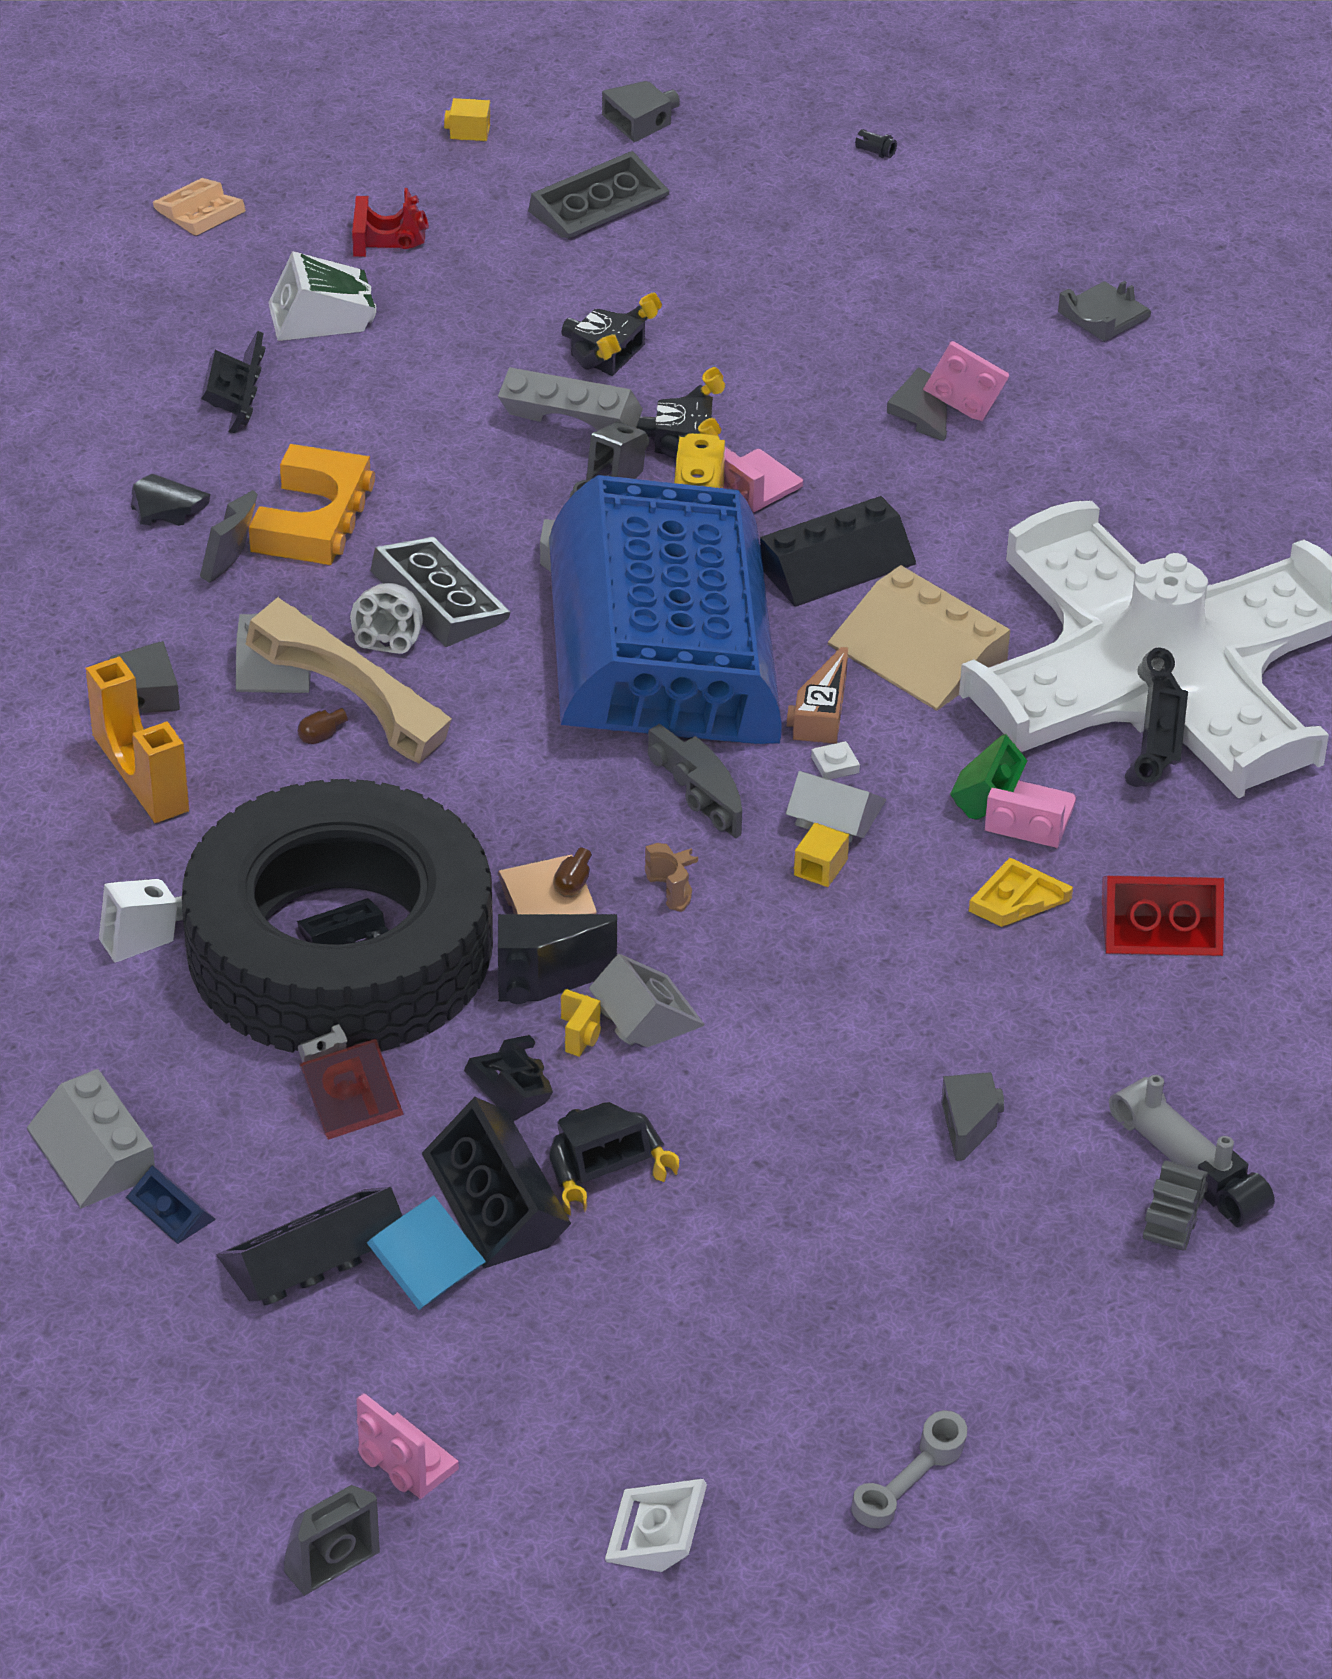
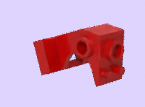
M404 188L405 203H403V208L397 214L383 216L374 212L369 207V196H356L352 229L353 256L366 257L367 247L409 249L425 243L426 229L429 228V223L423 210L419 211L416 205L419 203L418 196H411L408 188Z

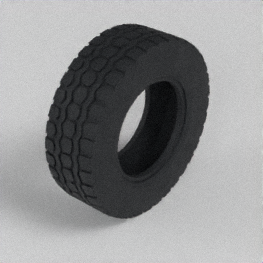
M331 779V782L317 780L305 782V785L300 786L294 784L282 787L277 792L272 790L259 795L255 801L249 800L236 807L234 813H227L217 821L216 827L212 826L202 837V842H198L192 852L184 874L182 912L186 955L189 971L198 993H200L207 1006L213 1009L214 1014L225 1024L230 1022L232 1029L244 1036L249 1034L252 1040L266 1046L272 1044L275 1046V1049L294 1053L295 1050L298 1051V1045L330 1033L331 1027L340 1025L345 1033L347 1051L374 1043L376 1050L380 1049L382 1052L400 1047V1043L403 1042L406 1044L424 1037V1033L428 1032L430 1034L445 1025L446 1019L450 1021L463 1010V1004L467 1006L476 995L477 989H480L489 968L493 949L492 878L484 849L478 838H475L472 830L465 822L461 823V819L449 809L444 810L442 804L429 797L425 799L422 794L407 788L404 791L400 789V786L383 782L379 785L375 781L357 779L356 782H350V779ZM333 888H354L375 892L396 901L410 913L400 924L382 935L357 943L341 945L317 944L299 940L281 932L268 922V919L286 903L308 893ZM321 1041L317 1043V1049L320 1051L323 1048Z

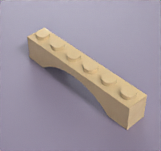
M279 597L250 620L245 643L248 647L275 665L294 666L314 671L350 689L377 716L385 730L389 746L406 758L420 764L446 740L452 718Z

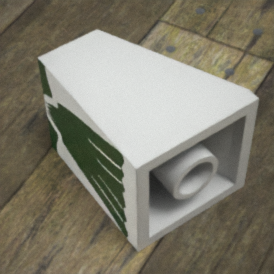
M292 251L269 300V308L278 341L362 332L365 330L368 322L371 323L376 315V304L373 302L371 286L368 284L365 270Z

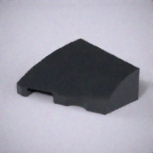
M531 1035L506 1039L503 1041L498 1052L469 1058L464 1068L465 1073L496 1106L509 1112L513 1121L545 1104L553 1093L549 1080L543 1075L545 1068L542 1060L529 1057L524 1050L533 1048L535 1045V1040Z

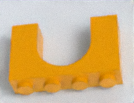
M290 444L280 463L281 489L321 495L332 502L324 508L310 512H293L259 506L249 525L250 552L332 565L336 554L342 555L344 552L346 533H353L356 512L361 513L364 509L365 492L373 490L375 472L370 471V456Z
M120 656L86 667L92 736L154 823L189 812L185 753L182 740L168 721L143 729L138 708L136 677Z

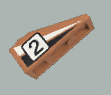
M840 647L798 690L796 705L788 706L787 727H793V740L837 743L847 675L848 647Z

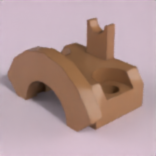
M655 843L645 847V873L647 874V879L650 882H665L666 905L669 909L682 912L691 902L692 888L688 881L689 873L684 867L697 863L698 856H691L692 848L674 854L667 844Z

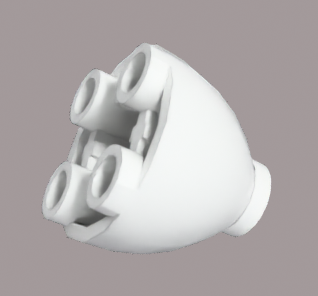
M394 583L378 584L364 591L353 604L350 615L352 630L355 633V641L360 647L403 654L410 649L417 640L423 623L421 606L415 595L406 587ZM382 640L384 643L390 642V646L385 647L380 641Z

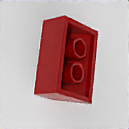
M1103 876L1102 918L1106 954L1223 956L1224 878Z

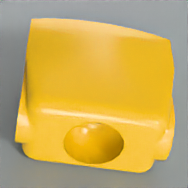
M693 433L687 434L685 437H679L674 483L724 488L725 440H720L716 435ZM702 444V445H706L707 447H706V448H698V447H696V446ZM698 474L702 475V477L695 478L692 475Z

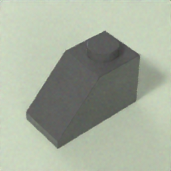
M991 1072L943 1076L941 1103L955 1160L961 1161L965 1160L997 1127L998 1113L1004 1112L1003 1091L1001 1088H995Z

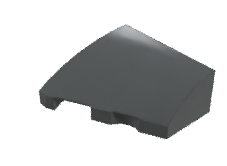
M918 367L887 402V413L917 423L916 432L944 441L947 435V404L923 390L931 374Z

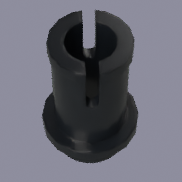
M861 129L857 134L864 139L856 138L855 146L858 149L876 153L882 159L884 157L891 158L896 152L897 141L893 139L892 135L886 134L881 136L868 132L865 129Z

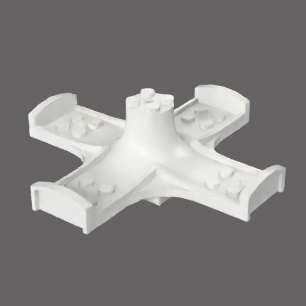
M1075 501L1053 506L1028 517L1009 529L1006 560L1054 609L1063 624V632L1056 642L989 668L976 660L963 663L961 666L959 695L963 699L970 697L1002 733L1008 735L1020 752L1087 727L1110 722H1130L1140 733L1143 732L1148 685L1139 677L1137 669L1148 652L1154 648L1161 647L1172 653L1175 667L1171 673L1180 688L1188 691L1183 743L1193 751L1237 798L1245 796V790L1307 765L1313 763L1317 767L1324 765L1329 734L1321 726L1304 727L1262 684V674L1269 663L1287 652L1332 636V556L1323 549L1306 540H1301L1292 544L1291 556L1288 559L1230 580L1208 585V579L1203 572L1193 564L1188 563L1187 558L1179 553H1171L1166 558L1140 564L1098 523L1100 508L1093 501Z

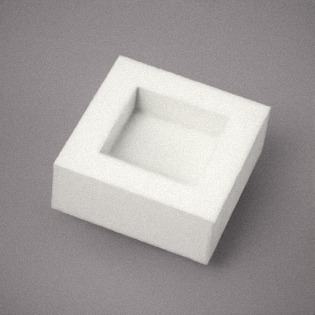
M846 741L812 749L811 758L825 779L831 780L857 774L860 771V764Z

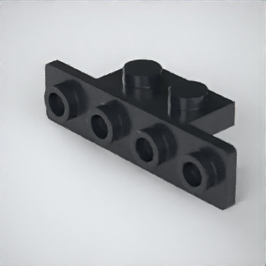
M260 331L256 332L245 351L243 362L217 350L214 351L209 361L201 399L214 407H220L232 412L229 433H236L240 425L246 426L253 412V407L250 405L258 388L254 385L262 369L258 365L266 347L262 346L264 333Z

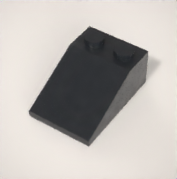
M498 914V1002L523 1004L527 1001H541L563 993L565 989L572 990L594 982L617 956V914Z

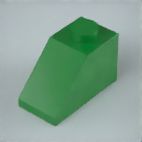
M1004 734L960 771L950 795L968 818L975 820L986 816L987 799L991 788L1014 792L1028 760L1008 735Z

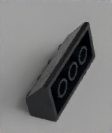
M882 496L760 537L763 572L795 607L885 576L900 565L905 568L916 565L901 517Z
M474 1096L422 1152L466 1237L486 1261L482 1265L483 1268L547 1249L571 1225L569 1218L509 1112L503 1108Z
M391 1187L363 1189L216 1255L249 1301L262 1300L263 1305H269L287 1297L285 1289L296 1284H300L301 1288H307L325 1279L323 1272L337 1267L338 1271L341 1272L361 1264L360 1256L372 1251L367 1242L403 1215Z

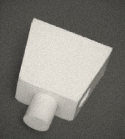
M159 879L104 884L99 940L115 963L173 941L175 922L183 920L182 896L174 898L164 882Z

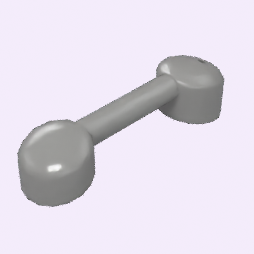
M946 1410L935 1412L929 1416L923 1426L919 1448L921 1453L886 1487L875 1483H866L858 1486L854 1491L851 1511L856 1520L868 1528L880 1529L890 1525L894 1520L897 1500L932 1466L952 1464L959 1459L967 1437L968 1428L965 1420L959 1414Z

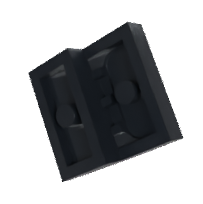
M369 898L297 921L298 929L305 941L317 944L341 945L357 943L355 941L369 940L389 931L385 926L383 912Z

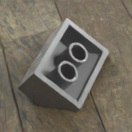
M99 1069L61 1083L27 1126L28 1132L81 1209L134 1187L152 1165L155 1167L153 1145Z

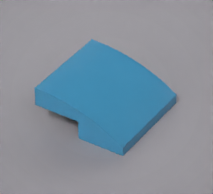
M434 1195L390 1224L367 1242L368 1246L418 1310L437 1299L453 1285L470 1275L486 1262Z

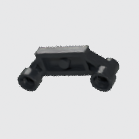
M1161 647L1154 648L1148 652L1137 669L1139 677L1148 685L1141 756L1131 763L1130 768L1125 773L1126 782L1134 787L1153 784L1159 780L1163 769L1168 764L1176 765L1181 761L1188 691L1180 688L1171 673L1175 667L1172 653Z

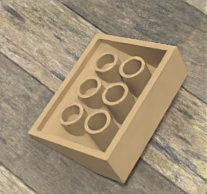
M900 565L875 583L831 637L828 645L836 650L840 647H848L849 658L937 711L959 695L961 666L963 663L976 660L989 668L1008 660L1010 629Z

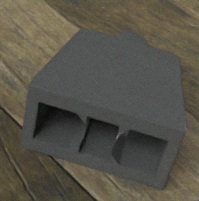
M648 81L602 91V115L633 142L639 141L670 125L671 109L677 108L680 105L679 96L674 89L662 93Z
M615 422L592 433L586 480H591L597 475L607 476L611 471L612 474L609 476L636 479L643 472L645 450L649 446V438L646 432L621 422Z
M164 641L113 655L108 659L120 656L136 677L139 713L180 710L178 684Z

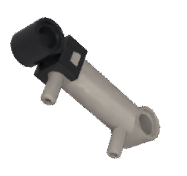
M1160 1075L1143 1077L1110 1096L1109 1108L1112 1116L1118 1122H1124L1122 1125L1128 1131L1136 1129L1172 1162L1208 1172L1204 1186V1199L1213 1207L1217 1206L1219 1212L1226 1219L1232 1218L1229 1221L1235 1227H1241L1273 1208L1275 1197L1272 1188L1260 1174L1255 1172L1247 1174L1249 1164L1233 1151L1234 1141L1232 1138L1221 1136L1218 1138L1217 1145L1215 1146L1166 1103L1163 1093V1077Z

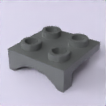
M1103 281L1077 296L1071 289H1067L1059 295L1058 312L1104 342L1151 317V310L1135 300L1134 286H1128L1126 291V281L1121 282L1118 289Z

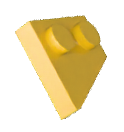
M1009 858L970 899L969 912L1003 927L1069 902L1072 899L1073 887L1013 858Z

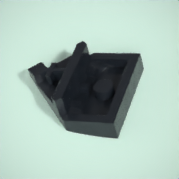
M150 474L133 484L131 508L138 512V522L140 525H151V522L156 523L157 519H161L181 526L184 525L185 514H193L203 510L209 504L211 494L155 474Z

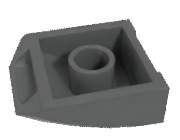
M350 1485L300 1513L294 1520L285 1553L284 1572L304 1596L380 1553L378 1507L375 1494Z

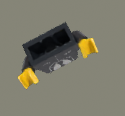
M653 292L645 295L639 301L640 306L628 313H615L594 309L582 321L568 317L563 323L561 333L562 336L571 339V356L586 370L594 367L613 376L645 345V321L653 319L657 315L658 310L663 306L657 294Z
M717 367L709 368L703 374L702 380L706 385L697 386L688 395L681 398L659 400L656 417L640 416L636 428L645 431L648 437H655V453L666 454L677 459L679 437H685L687 434L692 433L716 436L721 433V427L716 419L712 418L713 397H710L711 392L712 394H720L725 388L723 375ZM701 444L697 445L696 447L706 448L707 446Z
M604 1102L585 1110L573 1109L568 1112L566 1117L559 1119L557 1122L559 1134L553 1138L549 1159L558 1186L564 1187L562 1207L568 1215H571L570 1201L576 1200L581 1202L584 1212L587 1209V1193L584 1188L575 1184L578 1180L584 1183L652 1156L655 1159L652 1170L655 1179L665 1182L667 1175L665 1167H669L677 1175L679 1169L678 1155L662 1149L665 1144L649 1119L642 1113L630 1112L610 1102Z

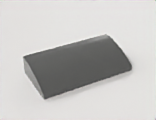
M630 151L531 193L528 212L561 237L569 239L669 195L670 190L633 151Z
M435 537L375 547L370 571L383 584L394 583L406 587L415 595L422 610V624L445 647L496 627L509 618L510 611Z

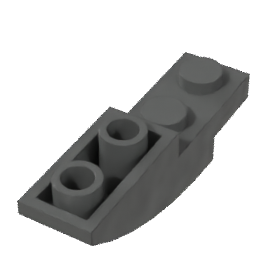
M661 724L649 729L648 756L654 765H662L670 771L680 785H686L685 797L689 807L696 812L701 811L708 816L719 831L725 830L734 838L741 836L742 805L740 795L729 771L715 753L696 736L683 742Z

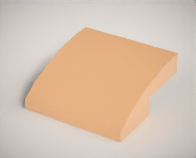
M205 178L196 180L153 201V206L158 212L195 236L246 211L243 199L224 195L220 182Z
M572 854L498 871L508 905H512L514 914L597 913L586 883L577 895L571 897L562 896L554 888L553 878L561 862L567 857L573 856Z

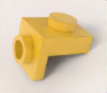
M565 989L561 995V1019L569 1021L565 1026V1052L580 1057L587 1045L591 1047L595 1045L601 1029L600 1000Z

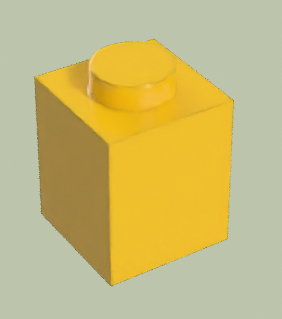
M453 98L451 110H446L444 117V128L450 129V139L487 141L491 124L490 100Z
M814 823L795 849L794 876L829 887L848 860L849 834Z

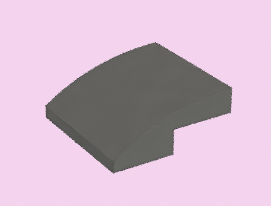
M254 490L228 503L224 520L211 527L200 572V577L209 583L222 575L237 560L244 549L258 496Z

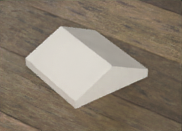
M697 1479L625 1489L605 1557L606 1562L663 1572L688 1556L707 1486L705 1480ZM639 1501L640 1504L627 1550L620 1551L633 1502Z

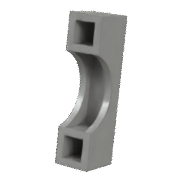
M511 367L508 369L498 394V398L510 415L541 422L542 417L546 414H563L582 420L597 430L615 422H621L636 428L643 410L631 389Z

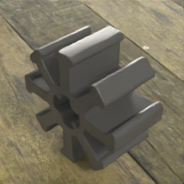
M1168 1160L1163 1162L1160 1178L1156 1179L1153 1188L1154 1198L1152 1204L1147 1209L1145 1217L1147 1224L1143 1232V1239L1182 1251L1186 1250L1192 1229L1194 1230L1198 1220V1208L1204 1199V1186L1208 1172Z

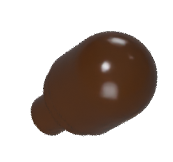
M339 708L331 713H328L326 710L317 711L300 721L297 730L298 736L303 742L308 744L322 742L337 732L336 726L348 721L347 714L343 708Z
M578 848L574 857H567L557 869L553 878V885L555 890L562 896H575L585 885L590 872L587 863L592 856L588 849Z

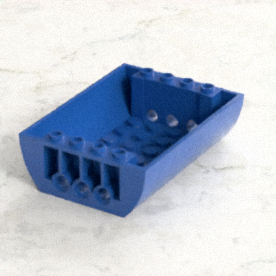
M597 475L585 483L565 503L556 517L549 536L561 725L648 734L649 729L661 724L675 736L684 738L696 736L700 739L751 744L780 743L782 721L757 523L747 500L739 490Z

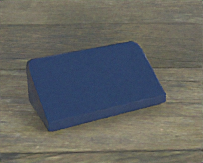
M153 1165L126 1196L134 1206L177 1244L216 1220L167 1175Z

